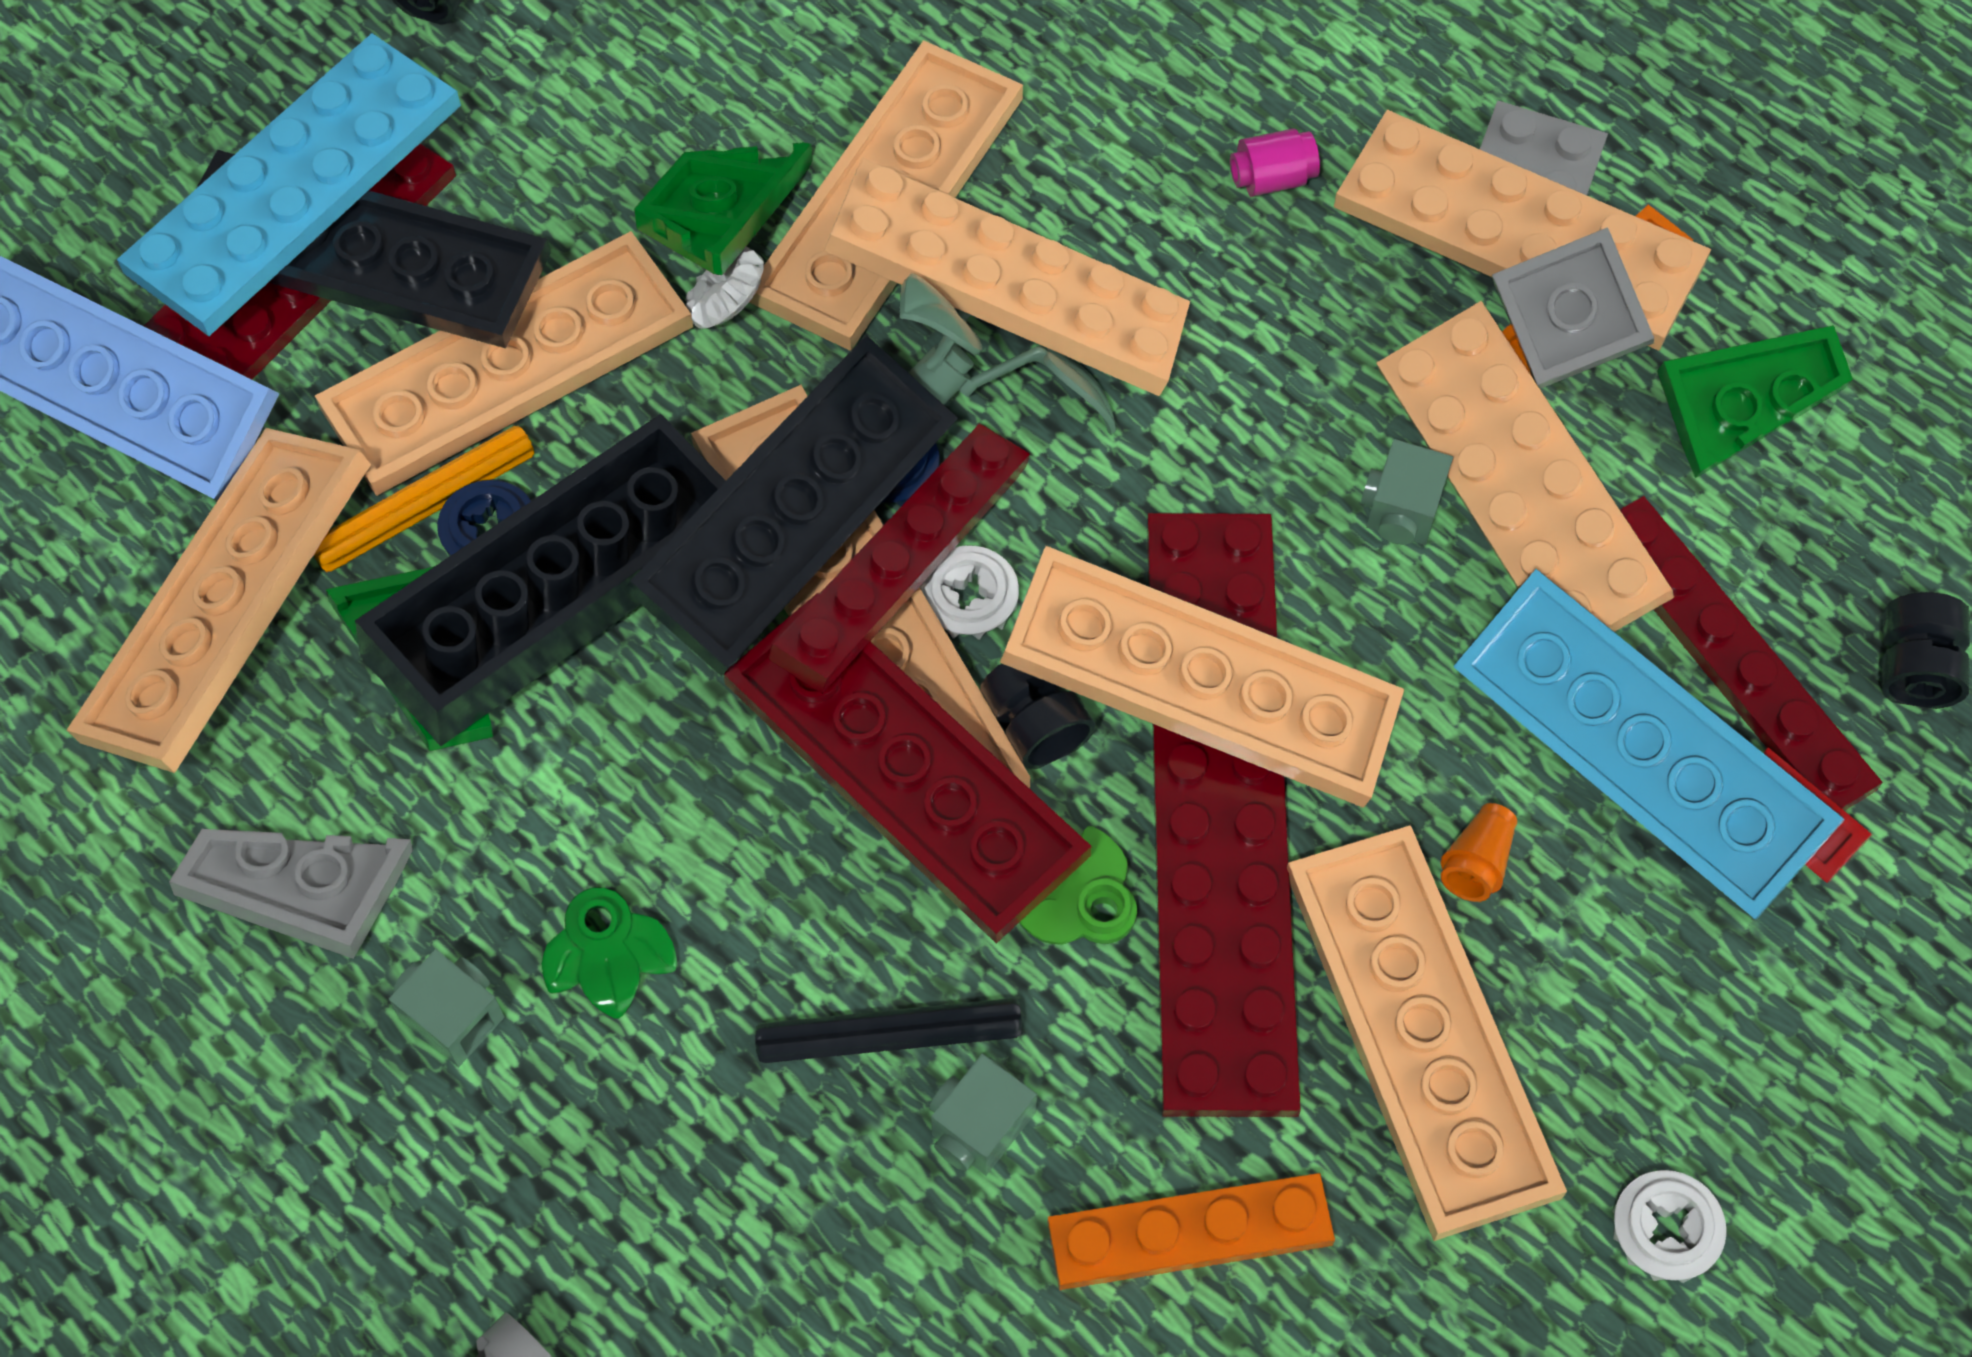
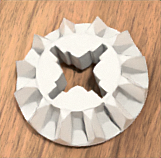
M746 246L723 275H716L706 270L703 275L696 277V285L687 293L685 299L687 301L686 307L692 315L693 324L700 329H706L723 324L736 316L750 302L759 288L764 270L763 258Z
M979 546L955 547L920 586L942 627L948 631L953 639L957 635L963 634L973 635L980 640L985 632L996 627L1002 630L1006 620L1017 609L1019 584L1013 568L996 552ZM976 574L978 575L979 594L985 598L984 600L974 598L970 605L965 607V610L960 609L959 594L953 591V589L964 590L968 582H972Z
M1660 1170L1641 1175L1624 1189L1613 1209L1615 1226L1613 1239L1620 1243L1627 1255L1628 1265L1638 1266L1650 1274L1653 1281L1666 1279L1679 1280L1684 1283L1708 1271L1723 1251L1726 1240V1221L1722 1208L1706 1186L1686 1174ZM1684 1208L1689 1212L1682 1219L1684 1223L1678 1230L1680 1236L1685 1240L1684 1242L1679 1243L1676 1239L1669 1237L1663 1242L1651 1243L1650 1239L1654 1235L1652 1232L1658 1225L1656 1219L1651 1215L1652 1213L1657 1211L1662 1217L1667 1218L1673 1213L1678 1214Z

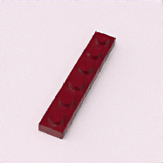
M979 423L774 641L769 660L823 694L1016 481L1026 468L1030 453Z
M1645 496L1621 508V513L1673 590L1674 598L1653 610L1765 747H1769L1844 811L1876 792L1883 783Z

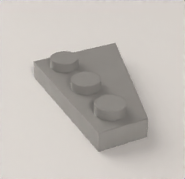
M202 829L169 883L175 896L354 959L395 887L413 848L411 839L387 838L386 845L353 843L351 836L326 835L325 842L286 840L282 833Z

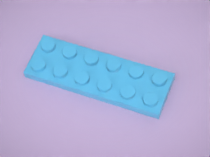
M371 33L117 259L122 272L195 327L210 336L461 106L457 90Z
M1537 569L1534 570L1453 666L1754 919L1760 917L1845 820Z

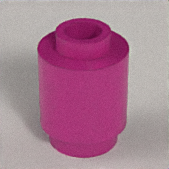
M1295 128L1240 139L1237 152L1230 155L1232 178L1237 188L1246 187L1250 197L1305 186L1307 179L1316 178L1320 173L1319 152L1313 134L1310 131L1299 133Z

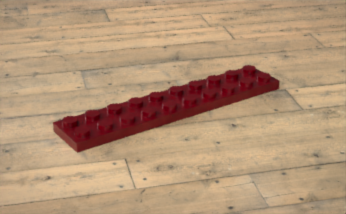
M1148 513V587L1277 638L1271 514ZM1152 724L1162 1117H1299L1301 1109L1289 872L1287 870L1288 844L1284 776Z

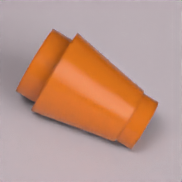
M1495 803L1484 804L1479 813L1476 814L1441 858V867L1443 869L1441 881L1451 893L1467 901L1482 902L1487 900L1491 893L1501 889L1514 830L1517 826V818L1511 810Z

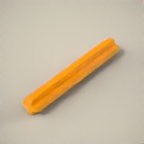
M512 426L330 529L313 555L315 560L325 572H332L439 511L448 498L460 488L477 481L493 480L532 458L534 449L531 440L520 426Z

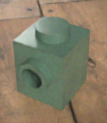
M1393 439L1383 472L1371 468L1360 503L1371 507L1366 528L1378 531L1382 538L1391 543L1406 545L1416 542L1426 545L1453 456Z
M436 949L424 962L417 961L411 964L400 975L394 986V993L389 998L399 1019L458 1068L505 1018L495 996L486 990L490 985L486 976L467 959L460 957L453 963Z
M981 1054L961 1080L955 1076L950 1077L936 1093L930 1104L929 1109L934 1112L931 1116L932 1136L938 1139L934 1145L936 1151L947 1162L961 1171L966 1172L972 1165L987 1176L1035 1115L1037 1093L984 1054Z

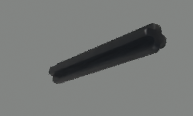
M1009 998L760 1023L756 1026L755 1030L756 1053L760 1062L772 1063L1012 1039L1021 1035V1009L1016 999Z

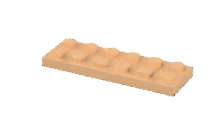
M923 40L764 264L759 288L749 303L851 351L897 284L824 251L861 159L865 158L878 165L890 168L901 175L956 198L1022 101L1023 84Z
M1389 110L1383 115L1337 191L1334 208L1490 277H1492V274L1608 227L1653 333L1654 343L1648 346L1660 351L1711 252V249Z
M862 158L824 249L825 252L901 285L911 273H915L937 289L954 308L1157 396L1161 395L1169 381L1190 304L1189 300L1177 296L1164 288L1154 286L1109 264L1097 261L1065 247L1057 241L1040 236L1008 222L1002 217L983 211L945 192L935 190L865 158Z
M630 231L538 279L506 349L448 332L438 331L315 395L320 410L342 444L346 447L359 449L371 464L363 477L374 494L378 496L693 328L692 315L633 232Z
M1482 301L1376 363L1382 376L1430 450L1453 456L1447 478L1517 589L1537 569L1613 632L1674 598L1672 588Z
M265 428L67 728V731L80 744L175 773L371 464L359 449Z
M1045 546L1000 663L1363 808L1372 798L1404 689L1048 546Z
M1411 825L1289 862L1287 865L1289 883L1433 1241L1561 1200L1567 1193V1190Z

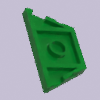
M804 142L793 143V152L788 157L764 159L758 158L757 146L733 148L727 151L704 150L684 152L634 208L636 228L709 272L723 275L808 171L813 161L811 144Z

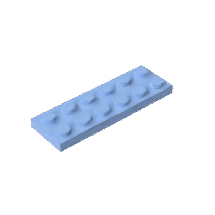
M0 256V391L218 500L253 448L280 393Z

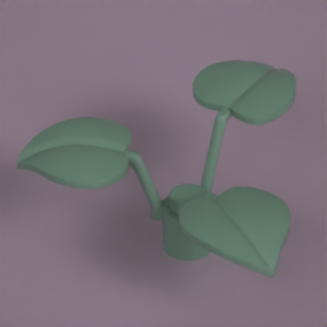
M911 273L904 280L900 293V319L912 320L928 325L944 335L939 344H935L908 373L943 405L958 390L966 397H969L977 387L1035 361L1047 366L1061 381L1091 404L1103 417L1110 435L1116 431L1111 406L1097 381L1072 358L1051 349L1036 346L971 378L968 371L974 364L969 356L956 345H960L974 355H978L983 350L979 337L966 323L970 314L961 310L957 313L951 303L919 275Z

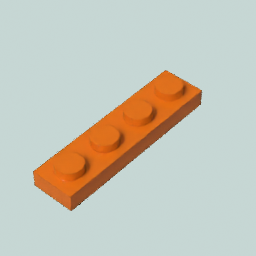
M1320 1173L1049 1216L1047 1220L1059 1290L1333 1246L1335 1242Z

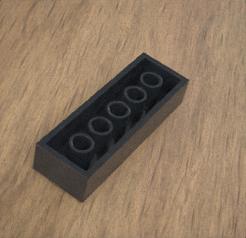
M659 414L356 619L355 624L360 657L440 746H443L641 604L624 590L629 581L726 480L662 414Z

